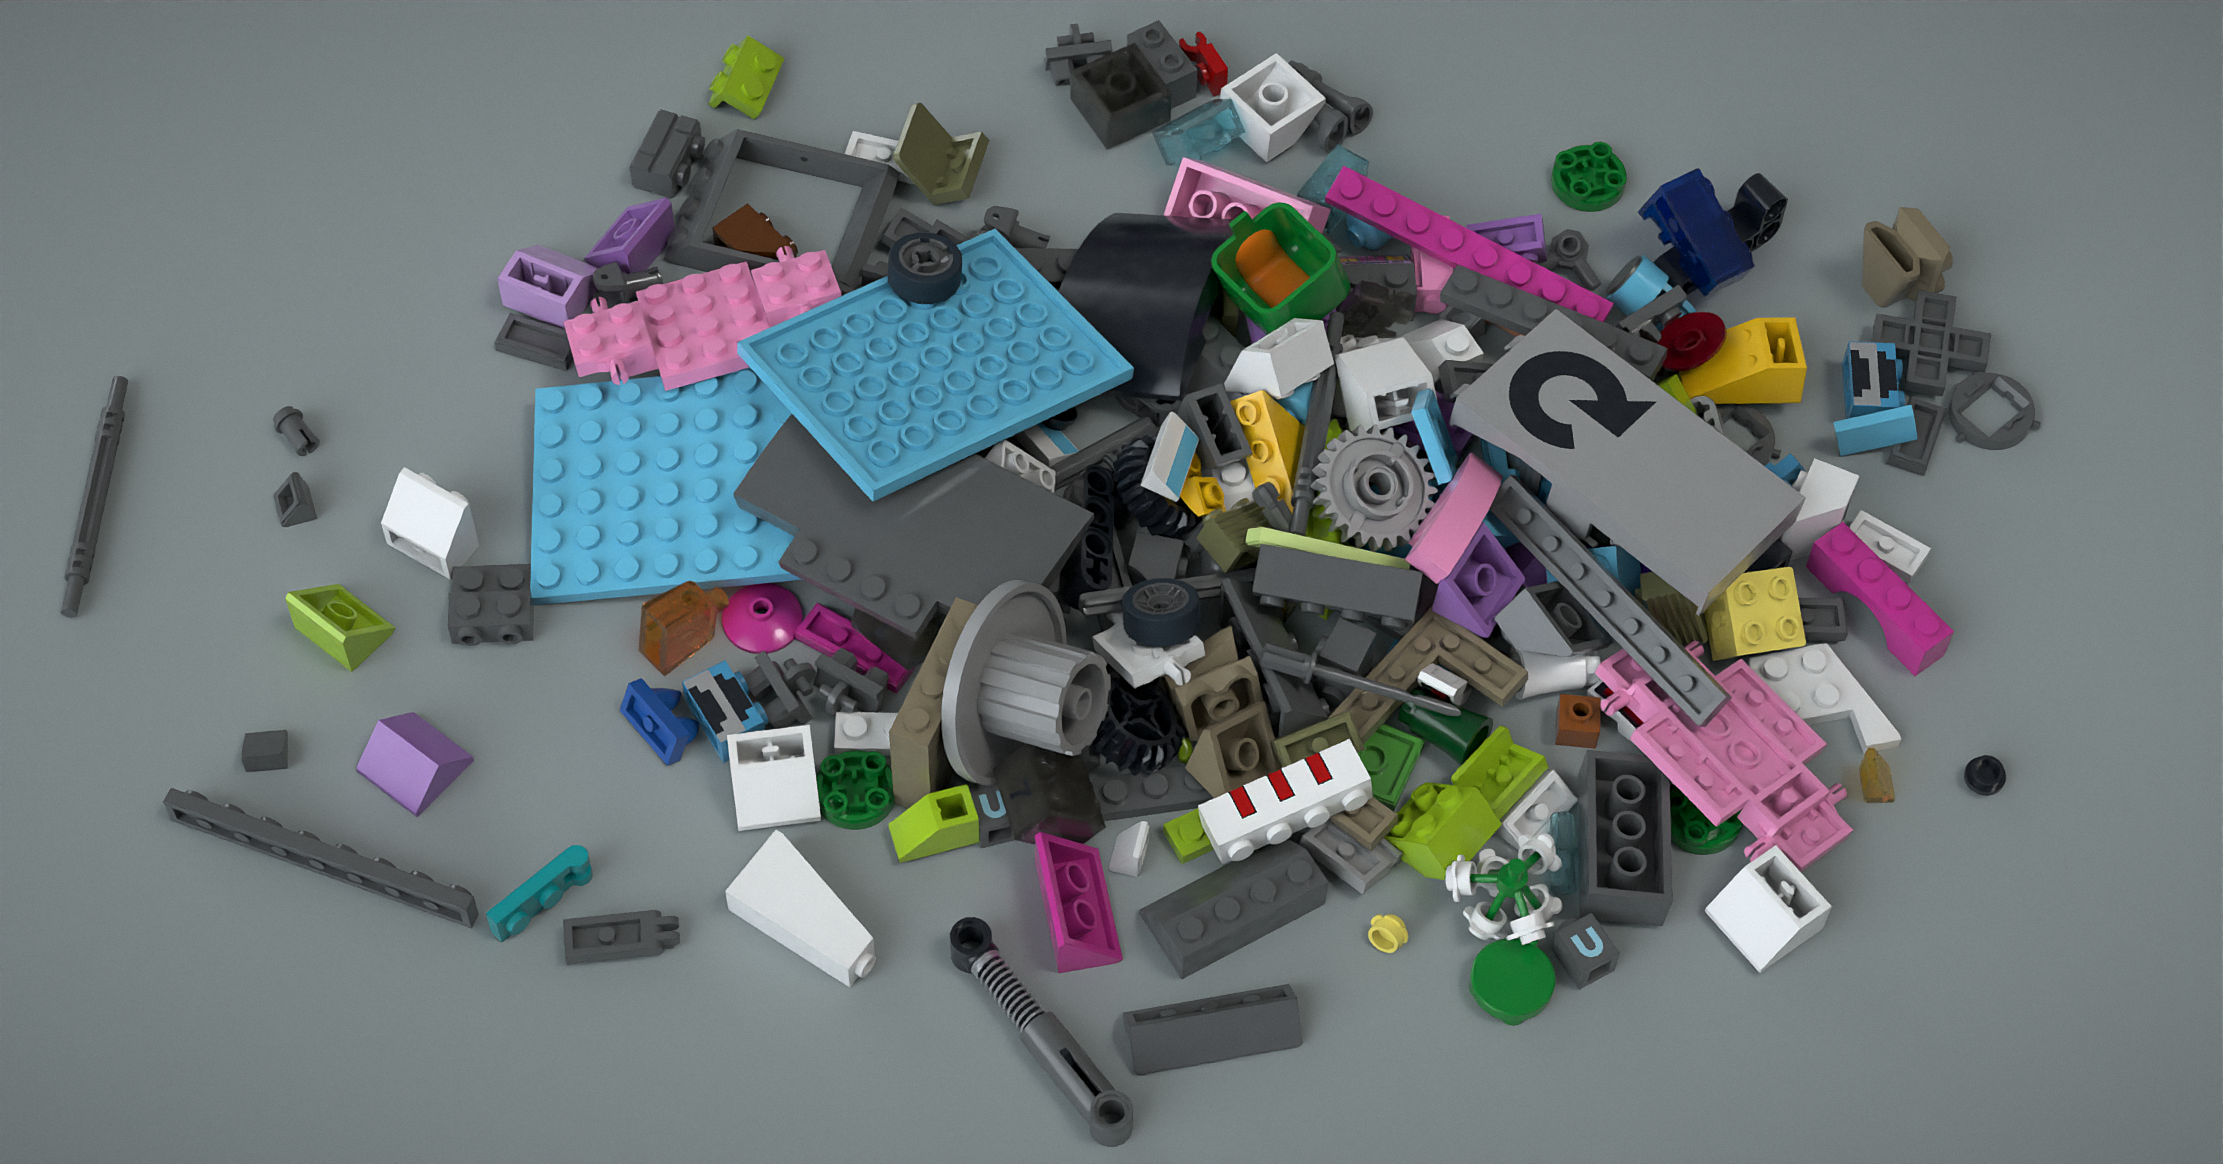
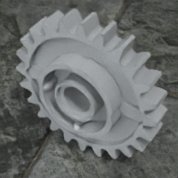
M1374 424L1367 432L1362 425L1356 427L1352 433L1345 430L1338 436L1339 440L1334 438L1326 445L1328 450L1325 449L1317 457L1321 463L1312 469V472L1320 478L1315 480L1310 485V488L1321 493L1313 500V504L1325 507L1319 518L1332 519L1329 531L1333 532L1341 529V542L1344 543L1353 537L1355 539V548L1360 549L1368 543L1372 552H1376L1382 545L1387 552H1390L1397 544L1400 547L1405 546L1435 504L1428 499L1438 492V489L1428 485V482L1435 477V474L1425 472L1423 468L1429 462V459H1418L1416 457L1420 446L1416 445L1408 448L1406 446L1407 435H1403L1398 440H1395L1393 428L1391 427L1383 434H1380L1377 424ZM1369 482L1374 483L1379 488L1380 495L1371 491Z

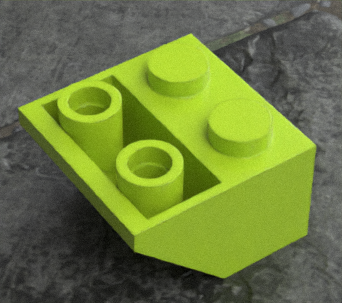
M1425 782L1414 789L1411 793V798L1396 812L1398 823L1384 839L1402 851L1401 860L1424 877L1445 880L1447 866H1452V862L1457 861L1458 855H1464L1465 861H1470L1502 824L1478 788Z

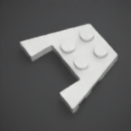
M1827 643L1749 658L1747 665L1807 725L1851 718L1864 754L1899 747L1901 736Z

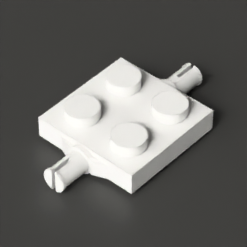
M1123 612L1107 614V618L1115 625L1092 637L1094 650L1102 655L1134 688L1150 683L1165 674L1169 675L1178 685H1183V682L1186 684L1190 680L1191 673L1184 666L1205 656L1203 642L1195 635L1183 643L1171 646H1148L1137 643L1129 638L1124 630Z

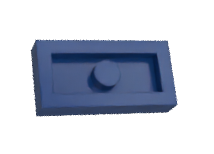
M640 678L628 683L620 711L667 766L681 760L685 746L696 737L699 730V721L686 717H676L671 712L680 701L681 691L669 688H650Z

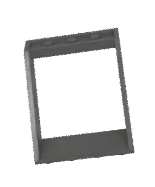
M736 129L720 139H713L704 150L703 155L706 158L702 168L698 170L692 179L691 184L694 186L692 192L680 208L679 213L682 215L680 221L668 237L667 243L669 247L664 260L671 264L704 272L717 270L728 264H739L747 261L750 273L752 269L760 268L767 263L779 262V260L702 242L734 161L738 158L863 187L832 265L836 280L856 290L861 279V269L867 263L901 173L889 164Z

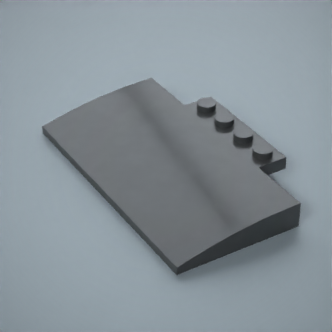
M793 414L789 416L733 493L739 508L795 536L778 561L783 570L917 640L936 611L947 616L956 597L979 605L992 590L1012 580L1036 583L1049 590L1095 518L1094 513L977 454L968 456L876 501H872Z

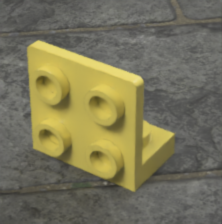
M1792 567L1742 573L1704 611L1713 661L1796 648L1806 644Z

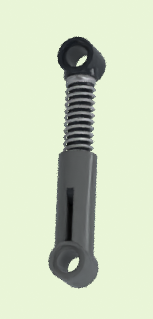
M966 917L957 921L950 932L951 960L954 966L960 971L972 973L977 979H980V983L984 985L985 990H989V994L993 996L994 1001H998V1006L1002 1007L1003 1012L1007 1013V1017L1011 1018V1022L1016 1024L1017 1029H1021L1020 1040L1088 1123L1094 1140L1106 1147H1117L1124 1144L1130 1138L1133 1130V1104L1129 1097L1122 1092L1116 1091L1053 1012L1045 1013V1009H1040L1041 1004L1036 1003V998H1031V992H1026L1027 987L1022 986L1023 982L1017 981L1018 975H1013L1014 971L1008 970L1009 964H1004L1005 960L1000 958L999 949L992 941V931L989 925L976 917ZM968 941H975L980 944L975 949H967L962 945ZM1106 1114H1116L1122 1120L1115 1124H1109L1101 1118Z

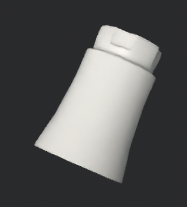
M1513 645L1511 647L1510 658L1512 661L1528 671L1527 682L1515 694L1518 700L1550 692L1582 689L1584 686H1593L1599 681V677L1595 674L1596 669L1601 663L1597 650L1572 657H1561L1520 651Z

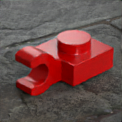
M1200 31L1196 33L1195 43L1197 46H1189L1183 38L1179 39V47L1190 61L1197 63L1195 67L1200 84H1206L1214 97L1220 95L1221 88L1227 85L1228 67L1213 44H1207L1205 35Z

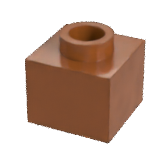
M1560 694L1556 709L1555 745L1596 749L1600 734L1601 697Z

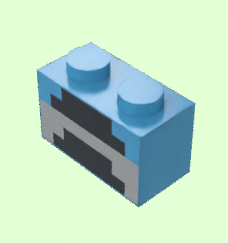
M1848 342L1842 361L1845 419L1905 406V393L1898 390V382L1902 378L1903 365L1901 359H1896L1895 343Z
M726 660L682 681L685 702L696 720L699 721L700 727L723 763L730 760L727 735L765 730V725L769 723L759 702L753 704L747 695L749 688L743 675L739 671L733 673Z

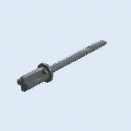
M1266 642L1261 653L1260 666L1303 678V683L1306 684L1309 683L1311 676L1314 675L1398 701L1413 702L1419 707L1449 716L1461 715V711L1450 703L1427 696L1411 695L1409 692L1394 686L1317 664L1316 652L1308 655Z

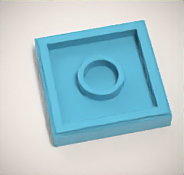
M1428 388L1417 392L1411 413L1438 485L1452 481L1458 456L1433 389Z

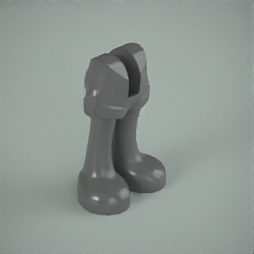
M1292 60L1288 62L1292 68L1326 98L1325 102L1334 108L1332 109L1324 104L1314 117V120L1319 125L1317 143L1322 150L1327 153L1336 151L1342 145L1347 129L1356 135L1365 130L1373 116V108L1367 101L1358 97L1344 95L1322 82L1321 74L1309 69L1302 63Z

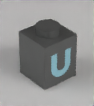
M1008 777L996 780L993 786L978 783L969 786L979 818V844L981 849L1021 839V819L1014 798L1010 799L1009 796L1012 794Z
M1592 913L1581 919L1572 917L1564 921L1556 930L1551 949L1579 990L1613 972L1620 954Z

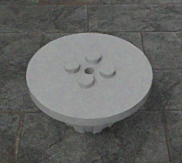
M1012 580L999 585L980 602L967 621L957 641L950 660L943 690L941 729L945 752L952 768L959 776L968 781L993 786L998 779L1008 777V780H1010L1026 766L1039 747L1070 756L1081 754V749L1091 745L1097 736V730L1101 721L1105 719L1108 709V692L1111 689L1110 674H1107L1106 670L1107 662L1102 655L1095 654V652L1067 645L1066 627L1061 607L1053 593L1046 587L1024 580Z

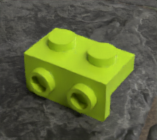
M749 35L738 45L732 43L722 58V62L726 64L723 72L719 71L709 87L713 94L708 105L716 108L722 101H725L742 113L755 119L760 115L785 58Z
M1500 725L1483 741L1482 745L1464 764L1459 766L1452 775L1451 780L1453 785L1478 788L1500 820L1549 767L1545 756L1513 743L1509 729Z

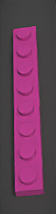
M1346 166L1342 167L1325 196L1326 203L1453 268H1456L1457 265L1463 266L1605 323L1613 309L1614 303Z

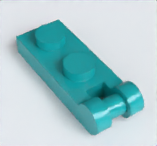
M581 845L568 847L487 911L486 916L491 932L503 942L510 935L521 933L529 925L531 919L540 911L555 906L561 900L563 893L573 885L583 886L589 883L593 873L586 848Z

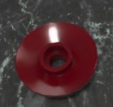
M1693 312L1683 315L1667 325L1660 332L1661 339L1658 342L1659 345L1667 348V358L1661 367L1669 371H1686L1696 368L1713 358L1726 340L1727 329L1723 320L1711 312Z

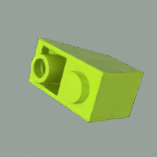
M968 784L927 794L888 824L899 863L980 842L979 818Z

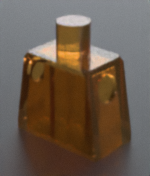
M687 581L645 602L641 607L638 651L661 674L666 676L712 641L715 636L717 614L729 607L727 595L717 586L705 593L694 581Z

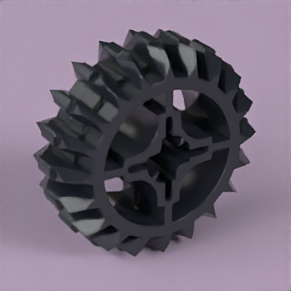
M1145 435L1123 447L1122 451L1117 454V460L1113 462L1115 472L1112 474L1113 479L1118 483L1116 491L1122 495V504L1127 505L1130 510V516H1135L1138 519L1141 528L1147 527L1152 536L1158 535L1175 539L1195 528L1202 521V517H1198L1181 497L1175 502L1141 486L1157 439L1156 435L1152 437Z
M1114 670L1110 673L1111 689L1108 692V709L1104 721H1101L1097 730V736L1092 742L1095 746L1093 753H1101L1106 758L1105 765L1110 762L1115 763L1119 772L1129 769L1134 776L1140 772L1150 775L1152 772H1156L1157 769L1165 768L1180 751L1179 748L1183 745L1182 740L1186 733L1181 728L1183 723L1182 717L1176 714V704L1168 701L1169 693H1161L1157 689V682L1143 684L1134 688Z

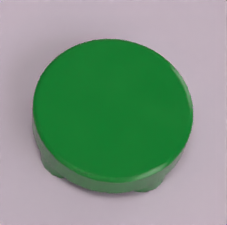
M1601 141L1594 142L1592 145L1575 146L1566 151L1559 152L1556 155L1551 175V184L1556 196L1569 207L1586 212L1602 211L1615 205L1621 199L1627 181V173L1622 161L1612 153L1610 145Z
M847 751L838 755L827 756L821 762L820 770L816 776L820 813L830 823L844 829L860 830L880 823L892 811L895 805L892 769L886 763V759L881 753L877 751Z
M1673 784L1670 787L1671 842L1679 848L1694 854L1709 855L1721 852L1730 847L1739 836L1743 823L1737 816L1741 810L1716 827Z
M1507 939L1497 940L1485 946L1475 957L1470 972L1469 991L1478 1005L1488 1014L1501 1019L1507 1025H1519L1524 1020L1533 1018L1541 1013L1549 1004L1556 982L1554 967L1548 956L1535 945L1530 943L1522 945L1520 939L1509 941Z

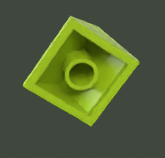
M340 584L291 591L285 597L294 627L351 672L382 645L396 628Z

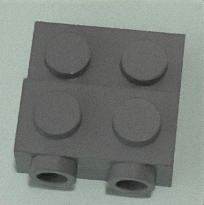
M531 564L453 567L452 593H449L448 630L452 644L460 643L466 646H475L484 642L517 644L521 641H533L534 603L530 590Z

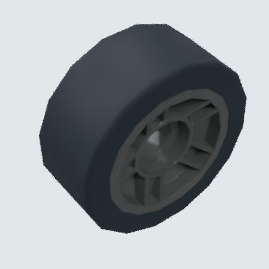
M917 232L905 235L893 244L889 251L888 283L894 293L904 300L913 303L935 304L946 301L957 292L961 284L962 253L955 243L938 234Z
M1171 578L1146 580L1130 587L1123 595V627L1128 637L1137 643L1148 646L1176 645L1192 638L1200 629L1199 594L1193 586L1184 581Z

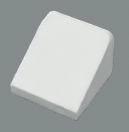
M1141 821L1122 831L1117 836L1109 865L1110 871L1134 877L1140 875L1149 843L1150 825H1148V822Z

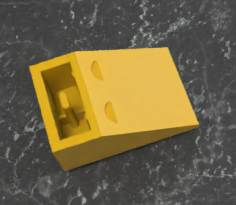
M1755 318L1727 329L1726 340L1713 358L1696 368L1679 371L1680 382L1690 400L1694 397L1706 396L1711 398L1715 404L1801 403L1807 366L1796 318Z

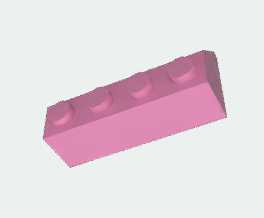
M1183 157L1164 215L1235 219L1243 211H1246L1251 219H1253L1269 205L1282 202L1291 205L1322 234L1331 209L1208 162Z

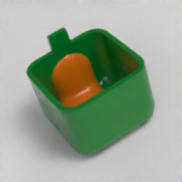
M1273 203L1253 219H1251L1246 211H1243L1229 223L1233 235L1216 249L1211 259L1212 267L1230 300L1266 335L1294 318L1322 320L1340 305L1350 293V279L1334 246L1297 210L1287 203Z

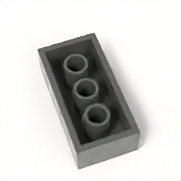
M1587 750L1578 773L1579 918L1581 919L1592 913L1596 920L1663 926L1673 903L1670 779L1646 755Z

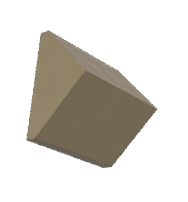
M1259 701L1203 730L1185 769L1214 798L1281 769L1282 766L1271 744V740L1275 738L1265 701Z

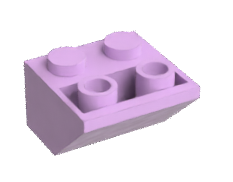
M541 245L516 250L497 278L502 304L538 320L565 329L563 321L574 319L581 315L591 301L593 294L598 290L593 281V274L597 267Z

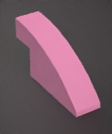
M1469 453L1455 473L1452 481L1449 482L1408 542L1413 548L1405 560L1420 572H1423L1424 575L1436 584L1446 578L1485 518L1499 490L1503 476L1474 453Z

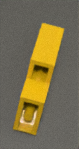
M1264 390L1230 401L1253 453L1246 460L1255 489L1266 482L1273 483L1280 494L1277 497L1278 500L1283 499L1293 514L1294 507L1291 504L1305 426Z

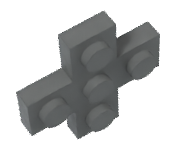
M1918 290L1913 320L1876 313L1871 342L1895 343L1896 357L1908 359L1904 390L1942 397L1946 385L1948 366L1985 373L1988 364L1991 333L1953 327L1956 296Z

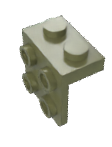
M916 103L910 107L893 157L895 163L933 205L970 198L990 140L982 131L951 137L922 103Z

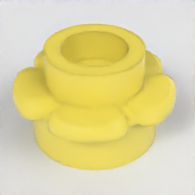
M1378 914L1372 918V927L1368 931V938L1380 951L1393 953L1398 948H1401L1403 943L1408 941V931L1404 922L1398 916L1387 914L1383 917Z

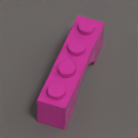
M1844 522L1813 543L1806 568L1832 594L1843 591L1860 599L1879 621L1886 637L1887 649L1914 676L1920 674L1945 655L1954 631Z

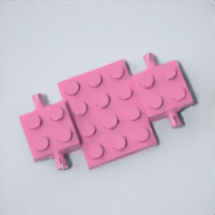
M784 246L786 255H784L782 247L776 252L779 262L767 263L760 268L752 269L751 273L747 261L739 264H728L717 270L702 274H691L684 279L649 286L647 289L636 291L638 301L618 304L608 309L605 298L598 297L601 306H598L596 298L591 301L592 314H581L574 319L563 321L578 376L583 377L597 372L610 371L613 383L621 385L618 375L622 379L623 384H625L630 376L659 369L664 389L667 391L750 368L737 354V342L842 296L825 250L807 252L794 258L792 249L789 246Z
M1692 641L1684 647L1732 697L1706 727H1699L1624 649L1601 662L1595 674L1614 692V694L1601 701L1602 711L1604 712L1608 709L1605 714L1612 716L1615 712L1627 706L1642 720L1644 724L1635 729L1630 740L1716 827L1741 810L1737 818L1758 839L1744 849L1746 858L1752 855L1749 860L1750 862L1776 845L1795 867L1802 872L1850 836L1853 829L1839 816L1834 807L1835 804L1847 797L1846 789L1843 788L1839 791L1842 786L1839 783H1835L1828 789L1805 766V764L1822 753L1827 743L1742 659L1715 676L1698 659V657L1704 654L1703 646L1697 647L1698 641Z

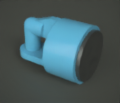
M1638 255L1627 263L1611 281L1606 289V299L1614 303L1613 305L1623 314L1629 316L1652 302L1656 297H1660L1673 288L1667 283L1669 279L1667 274L1645 255ZM1687 300L1680 308L1682 312L1680 317L1696 312L1695 308ZM1661 323L1655 326L1659 332L1665 328Z

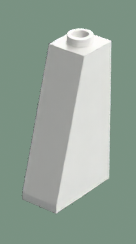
M775 830L725 891L728 910L846 986L851 987L858 977H866L875 964L874 939L784 834Z

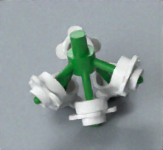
M1541 833L1539 837H1530L1527 834H1523L1518 839L1520 847L1518 858L1512 860L1498 857L1493 849L1486 848L1479 852L1477 866L1474 861H1465L1464 855H1458L1457 861H1453L1452 866H1447L1444 879L1447 890L1453 891L1455 902H1460L1462 895H1474L1477 886L1485 888L1491 897H1495L1493 903L1479 902L1475 908L1468 906L1463 911V915L1469 920V930L1473 935L1482 940H1490L1491 938L1501 940L1507 938L1509 941L1520 938L1522 945L1528 943L1537 945L1538 940L1546 938L1544 929L1555 926L1554 921L1546 923V921L1553 914H1558L1562 910L1563 904L1558 897H1552L1549 894V889L1546 885L1538 884L1529 887L1527 881L1528 872L1538 875L1544 873L1547 869L1555 872L1562 866L1561 859L1556 855L1554 839L1549 834ZM1506 897L1515 898L1514 912L1517 916L1521 917L1510 922L1513 934L1509 936L1503 929L1507 917L1500 908Z

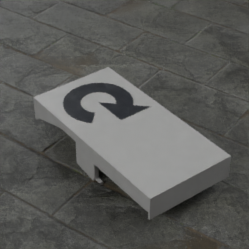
M1557 309L1525 337L1518 335L1508 343L1504 349H1511L1471 385L1462 384L1450 395L1451 399L1453 397L1457 398L1449 424L1452 427L1457 425L1519 457L1552 483V487L1545 506L1579 541L1583 539L1593 548L1598 546V542L1589 536L1594 525L1697 605L1698 610L1696 614L1698 616L1796 522L1806 499L1805 496Z

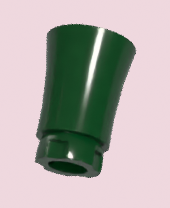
M1418 688L1412 690L1410 694L1427 696L1450 703L1461 711V715L1449 716L1419 707L1413 702H1405L1398 715V720L1406 724L1411 732L1445 752L1460 766L1490 736L1493 728L1492 718L1469 711L1433 693L1429 694Z

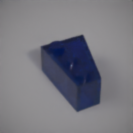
M1699 168L1661 185L1638 211L1643 220L1651 218L1661 230V233L1658 234V239L1665 246L1671 243L1682 258L1678 260V264L1704 297L1743 279L1755 267L1749 247L1741 242L1734 230V223L1730 214L1722 209L1715 197L1713 184L1708 178L1703 176Z

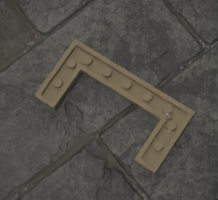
M1431 607L1365 677L1411 693L1419 685L1418 676L1420 671L1432 663L1435 665L1440 663L1458 677L1468 681V684L1495 703L1504 707L1527 682L1528 671L1468 629L1432 611L1433 607ZM1355 688L1329 717L1344 711H1351L1364 745L1403 701ZM1373 797L1362 807L1353 811L1344 810L1330 816L1328 820L1372 851L1398 823V815Z

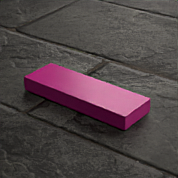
M819 603L815 604L795 631V639L829 657L840 648L851 652L857 659L855 672L863 676L871 667H877L885 671L889 675L887 689L896 694L919 664L917 656L889 641L888 643L884 642L873 632Z

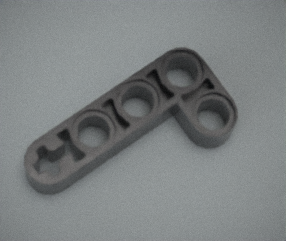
M1756 173L1747 179L1738 190L1734 207L1660 255L1653 263L1669 276L1667 283L1672 288L1679 285L1686 295H1689L1767 243L1777 233L1782 224L1788 198L1761 173Z
M1089 465L1065 489L1063 495L1064 499L1094 513L1095 517L1060 573L1061 596L1070 607L1079 610V595L1107 590L1111 586L1114 526L1115 529L1124 528L1135 517L1130 516L1129 508L1127 505L1122 504V495L1116 491L1118 483L1113 479L1112 474L1114 471L1099 465Z

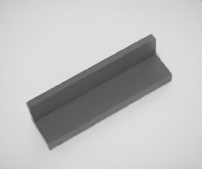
M1289 984L1123 1013L1125 1030L1131 1043L1133 1066L1138 1075L1299 1047L1303 1043L1298 1000Z

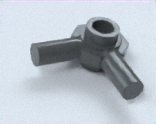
M1566 229L1552 238L1547 261L1538 262V265L1548 270L1557 265L1561 268L1574 269L1589 291L1595 290L1602 284L1586 261L1589 244L1579 231Z

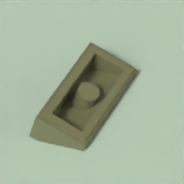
M1351 711L1341 712L1271 740L1282 768L1350 739L1356 752L1365 750Z

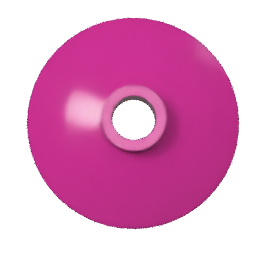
M763 583L748 585L735 592L723 609L722 624L727 638L737 648L753 654H760L762 651L769 654L779 651L792 643L795 639V631L802 623L803 617L801 606L797 598L790 591L776 584ZM760 609L768 610L764 614L755 613V611Z

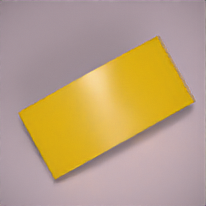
M1194 453L1180 497L1198 517H1206L1218 508L1225 512L1224 493L1218 484L1217 478L1202 477L1201 462L1198 455Z

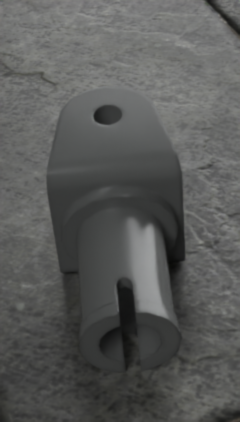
M992 206L987 209L984 217L985 225L978 233L981 235L996 229L1015 248H1047L1051 237L1019 226V221H1017L1019 211L1001 206Z
M612 262L594 271L593 281L599 291L593 294L592 300L596 298L598 306H601L598 297L605 298L608 309L618 304H628L632 296H636V291L647 289L655 284H663L662 275L658 267L626 274L624 271H621L617 262Z

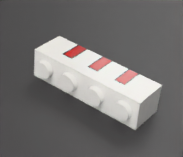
M1348 739L1198 805L1201 825L1221 864L1231 860L1240 861L1249 857L1254 850L1267 844L1284 842L1292 833L1303 828L1320 826L1330 816L1344 810L1353 811L1362 807L1369 799L1373 798L1372 783L1353 744Z

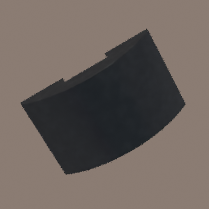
M1113 213L1098 223L1089 233L1075 254L1063 279L1059 293L1134 367L1131 380L1100 395L1182 401L1206 343L1202 330L1222 285L1212 267L1211 259L1216 249L1233 235L1229 223L1234 219Z

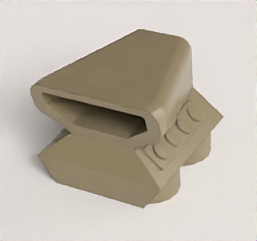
M1899 207L1893 228L1878 221H1872L1865 225L1863 233L1862 287L1876 305L1885 308L1905 298L1916 301L1918 290L1939 293L1944 290L1945 280L1942 272L1949 270L1953 265L1950 246L1919 209Z
M1231 626L1220 630L1203 641L1205 656L1184 666L1191 673L1190 680L1186 684L1183 682V685H1178L1166 674L1161 676L1165 692L1169 693L1168 698L1170 702L1176 704V713L1182 717V728L1186 732V738H1189L1190 741H1198L1204 729L1259 701H1263L1258 674L1250 656L1238 660Z

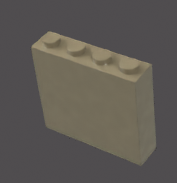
M957 597L889 731L893 796L895 797V804L907 809L927 794L945 790L955 771L947 758L942 738L941 709L943 690L948 667L957 641L967 621L978 606Z

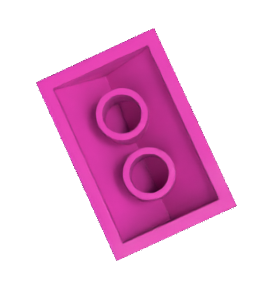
M1039 832L1035 835V865L1058 974L1116 964L1122 961V953L1098 848Z

